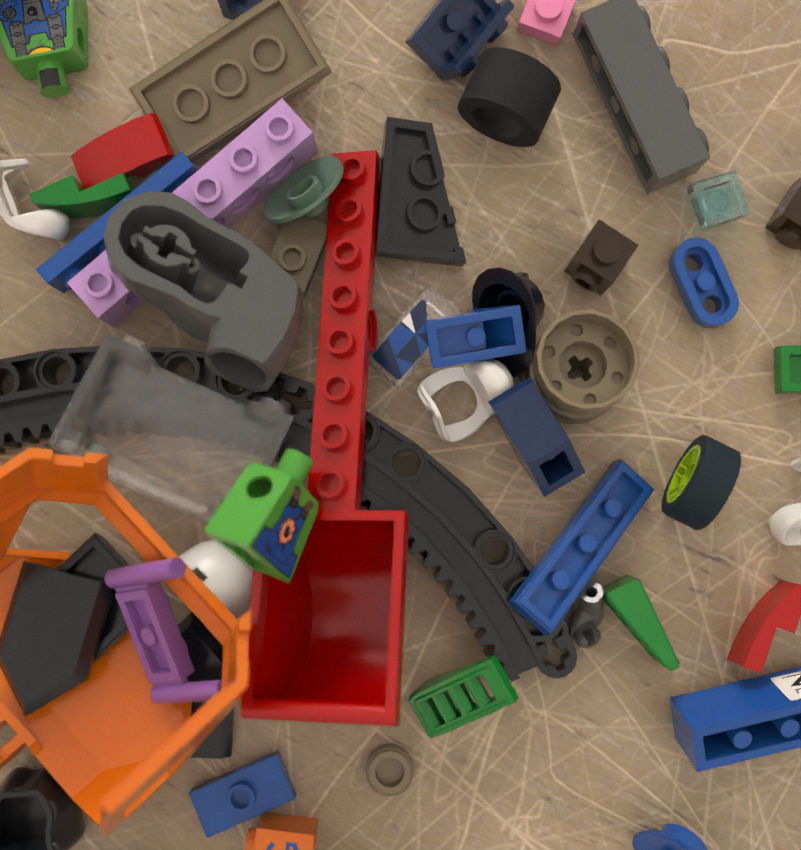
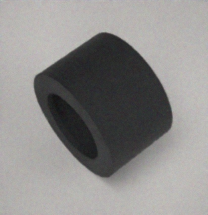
M503 47L488 48L481 53L457 107L461 117L483 135L507 145L531 147L538 142L560 94L561 84L556 75L547 66L525 53Z

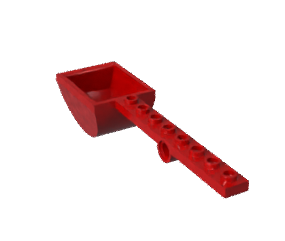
M377 150L333 153V156L337 157L343 164L344 173L339 184L329 196L310 458L314 464L308 476V491L319 503V510L289 583L253 570L250 597L251 628L248 643V686L241 698V716L243 719L400 727L409 514L405 510H360L369 353L375 352L378 339L377 317L372 301L381 159Z

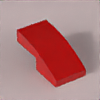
M149 113L97 137L73 153L71 158L85 190L121 173L127 178L130 176L143 178L173 157L174 154L158 115Z
M781 580L757 602L740 627L728 654V660L747 669L762 673L776 627L794 634L796 632L801 616L800 584Z

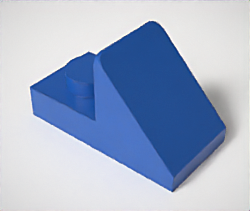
M520 305L471 309L463 314L424 320L433 369L527 352Z

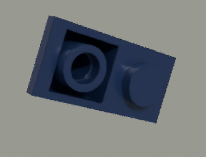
M530 377L488 402L521 466L544 497L585 473L569 437Z

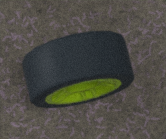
M704 434L696 438L679 459L667 483L662 498V512L666 516L695 530L707 527L719 514L733 491L741 466L740 452Z

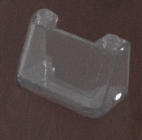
M107 333L48 442L60 455L84 457L85 452L108 454V481L208 524L248 464L256 462L271 468L274 467L294 417L286 414L288 409L273 399L261 397L259 402L249 401L247 405H244L159 367L156 360L149 355L152 348L143 341L129 335H125L121 340Z

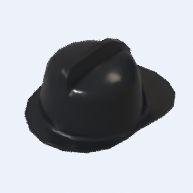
M501 267L489 268L477 277L473 285V309L520 305L527 352L492 358L504 364L512 377L525 371L533 359L536 346V327L544 316L545 302L540 289L529 279L528 273H514Z

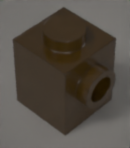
M599 219L564 269V272L572 276V280L583 289L602 295L615 282L639 245Z

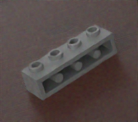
M609 0L581 12L573 32V37L646 193L649 194L695 174L710 158L708 153L709 144L705 133L700 128H696L689 113V101L685 91L681 87L676 86L669 71L670 62L663 47L657 45L650 31V18L646 9L643 6H639L636 0Z

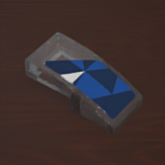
M429 285L380 338L375 352L369 353V364L396 389H399L430 355L424 320L462 313Z

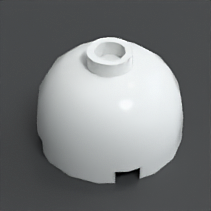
M215 540L200 542L179 556L237 620L249 610L253 569L246 567Z

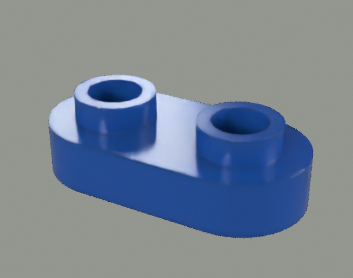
M690 238L682 242L670 256L669 269L690 317L696 324L705 328H716L729 322L738 311L739 298L718 250L710 241L703 238ZM686 258H692L696 261L698 265L697 271H690L686 267ZM705 299H711L715 303V313H710L705 309Z

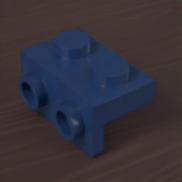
M438 0L405 43L442 81L456 76L463 78L475 68L480 57L477 53L485 43H492L506 29L508 22L505 18L515 5L510 0H504L499 3L495 0Z

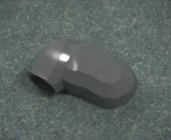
M146 191L123 200L108 217L104 232V242L110 270L128 290L163 310L177 327L189 336L204 342L206 354L204 363L213 374L254 392L268 391L293 352L302 322L303 292L297 281L254 242L240 233L206 217L189 201L173 193Z

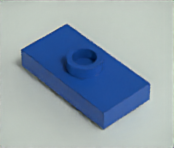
M279 750L198 785L189 792L207 838L295 800L297 795Z

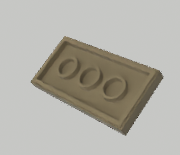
M263 0L130 87L129 90L145 115L149 113L158 115L174 154L171 159L182 151L193 163L249 127L280 99L283 98L285 102H288L330 75L332 71L290 0Z

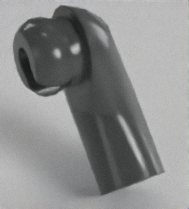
M589 581L580 593L578 606L568 625L570 636L576 639L579 647L585 649L599 643L601 633L596 627L601 623L604 615L603 587L593 581Z

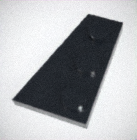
M393 117L386 118L379 183L375 256L463 266L466 263L463 247L459 245L455 229L457 222L453 206L449 205L443 180L445 174L432 123Z

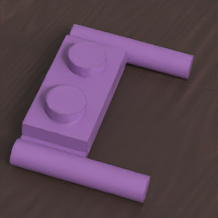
M179 557L112 568L105 574L106 585L110 588H115V597L148 681L153 685L150 697L156 704L207 702L221 689L222 680L188 682L187 677L195 672V669L188 654V646L181 636L171 610V602L161 584V581L181 578L184 575L185 563Z

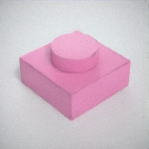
M527 0L517 31L558 46L576 0Z

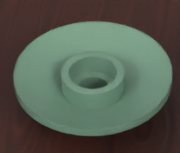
M325 156L310 161L295 170L268 197L264 206V214L267 219L272 223L280 224L305 215L308 218H312L324 211L329 203L327 198L337 187L343 176L344 166L341 161L334 156Z

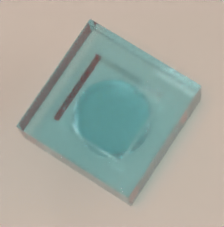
M736 170L694 182L687 188L701 231L744 218L750 213Z

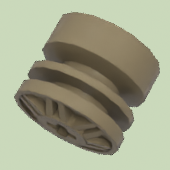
M594 309L573 310L555 319L542 334L535 346L533 359L525 370V378H531L558 421L566 424L588 423L603 415L620 401L635 383L640 365L637 343L628 328L612 315ZM577 368L582 370L583 375L574 380L567 374L570 370L573 371Z

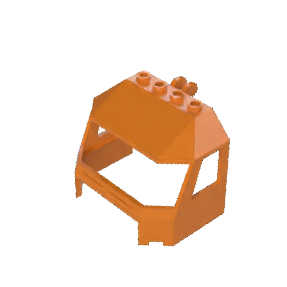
M29 447L0 466V636L23 561L27 560L58 568L71 556L69 552L9 548L29 506L36 500L94 505L146 562L179 557L108 481V454L85 452L84 457L54 454L53 449ZM186 564L185 573L181 578L164 580V582L223 645L221 689L192 716V702L156 704L151 700L150 692L153 685L148 681L129 631L92 665L87 681L65 692L28 716H24L0 667V730L7 724L16 734L14 738L0 748V769L14 759L26 746L72 801L107 836L187 762L191 755L239 702L248 686V643L251 628V608L237 620Z

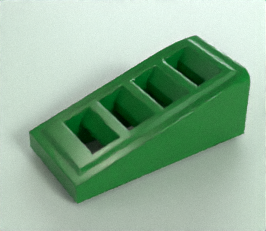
M625 575L603 585L604 602L650 656L669 671L680 668V662L641 580Z
M496 655L427 680L409 696V702L430 738L448 733L509 706L519 699ZM479 675H483L494 696L489 697L478 677ZM464 682L466 683V685H467L469 691L471 692V694H472V696H473V698H474V700H475V703L473 702V700H472V698H471L469 692L467 691V689H466V687H465V685H464ZM447 690L449 691L450 695L452 696V698H453L455 704L457 705L458 709H456V707H455V705H454L452 699L450 698V696H449Z

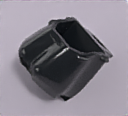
M17 767L4 779L0 785V850H70L83 837L86 826L82 810L72 801L44 767L42 769Z

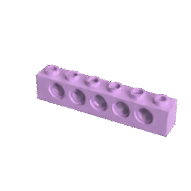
M282 98L172 193L189 201L206 217L231 228L295 170L303 166L318 153L314 134ZM106 250L67 282L95 316L113 328L146 301L128 290L110 270Z

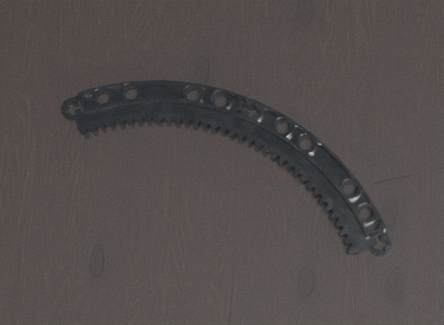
M105 345L50 349L0 359V455L5 453V448L21 449L22 443L36 445L39 444L40 439L54 441L57 439V436L71 438L74 437L75 433L92 435V431L109 434L110 430L120 433H127L130 430L138 433L149 431L156 434H162L164 431V433L180 436L182 433V435L192 438H198L200 435L202 439L215 442L218 437L219 443L232 446L236 441L237 448L247 451L254 445V453L261 456H266L272 449L271 460L280 462L285 450L288 448L297 450L310 458L315 385L279 372L275 381L266 392H254L246 389L241 394H231L228 389V380L213 374L204 363L205 353L180 348ZM68 362L70 375L64 383L58 384L56 371L60 365ZM183 362H192L194 366L192 378L184 384H177L175 380L176 368ZM12 373L14 386L9 393L4 395L2 391L3 379ZM280 382L284 383L283 388H281ZM282 389L287 394L296 398H301L303 393L306 392V398L312 403L310 410L301 409L299 414L295 415L296 408L289 402L280 399ZM366 411L365 421L372 425L373 435L370 441L364 444L361 504L369 500L371 501L369 510H405L409 514L408 538L411 536L414 538L409 548L410 552L415 555L424 550L427 551L422 560V564L426 569L439 565L433 575L438 583L450 580L445 588V592L449 598L461 595L455 603L460 613L470 612L465 620L470 629L479 628L474 635L480 646L487 645L483 650L486 658L496 655L511 682L520 678L518 674L534 667H538L546 676L556 679L570 674L576 666L577 652L568 634L569 628L564 618L552 634L544 635L508 603L516 590L534 569L513 537L476 495L421 446ZM404 450L415 453L420 462L417 473L410 477L398 475L393 468L395 455ZM497 536L502 539L505 545L504 555L496 562H487L481 555L482 544L486 539ZM552 640L559 649H566V653L560 656L562 664L555 667L550 661L543 662L542 658L548 655L546 641Z

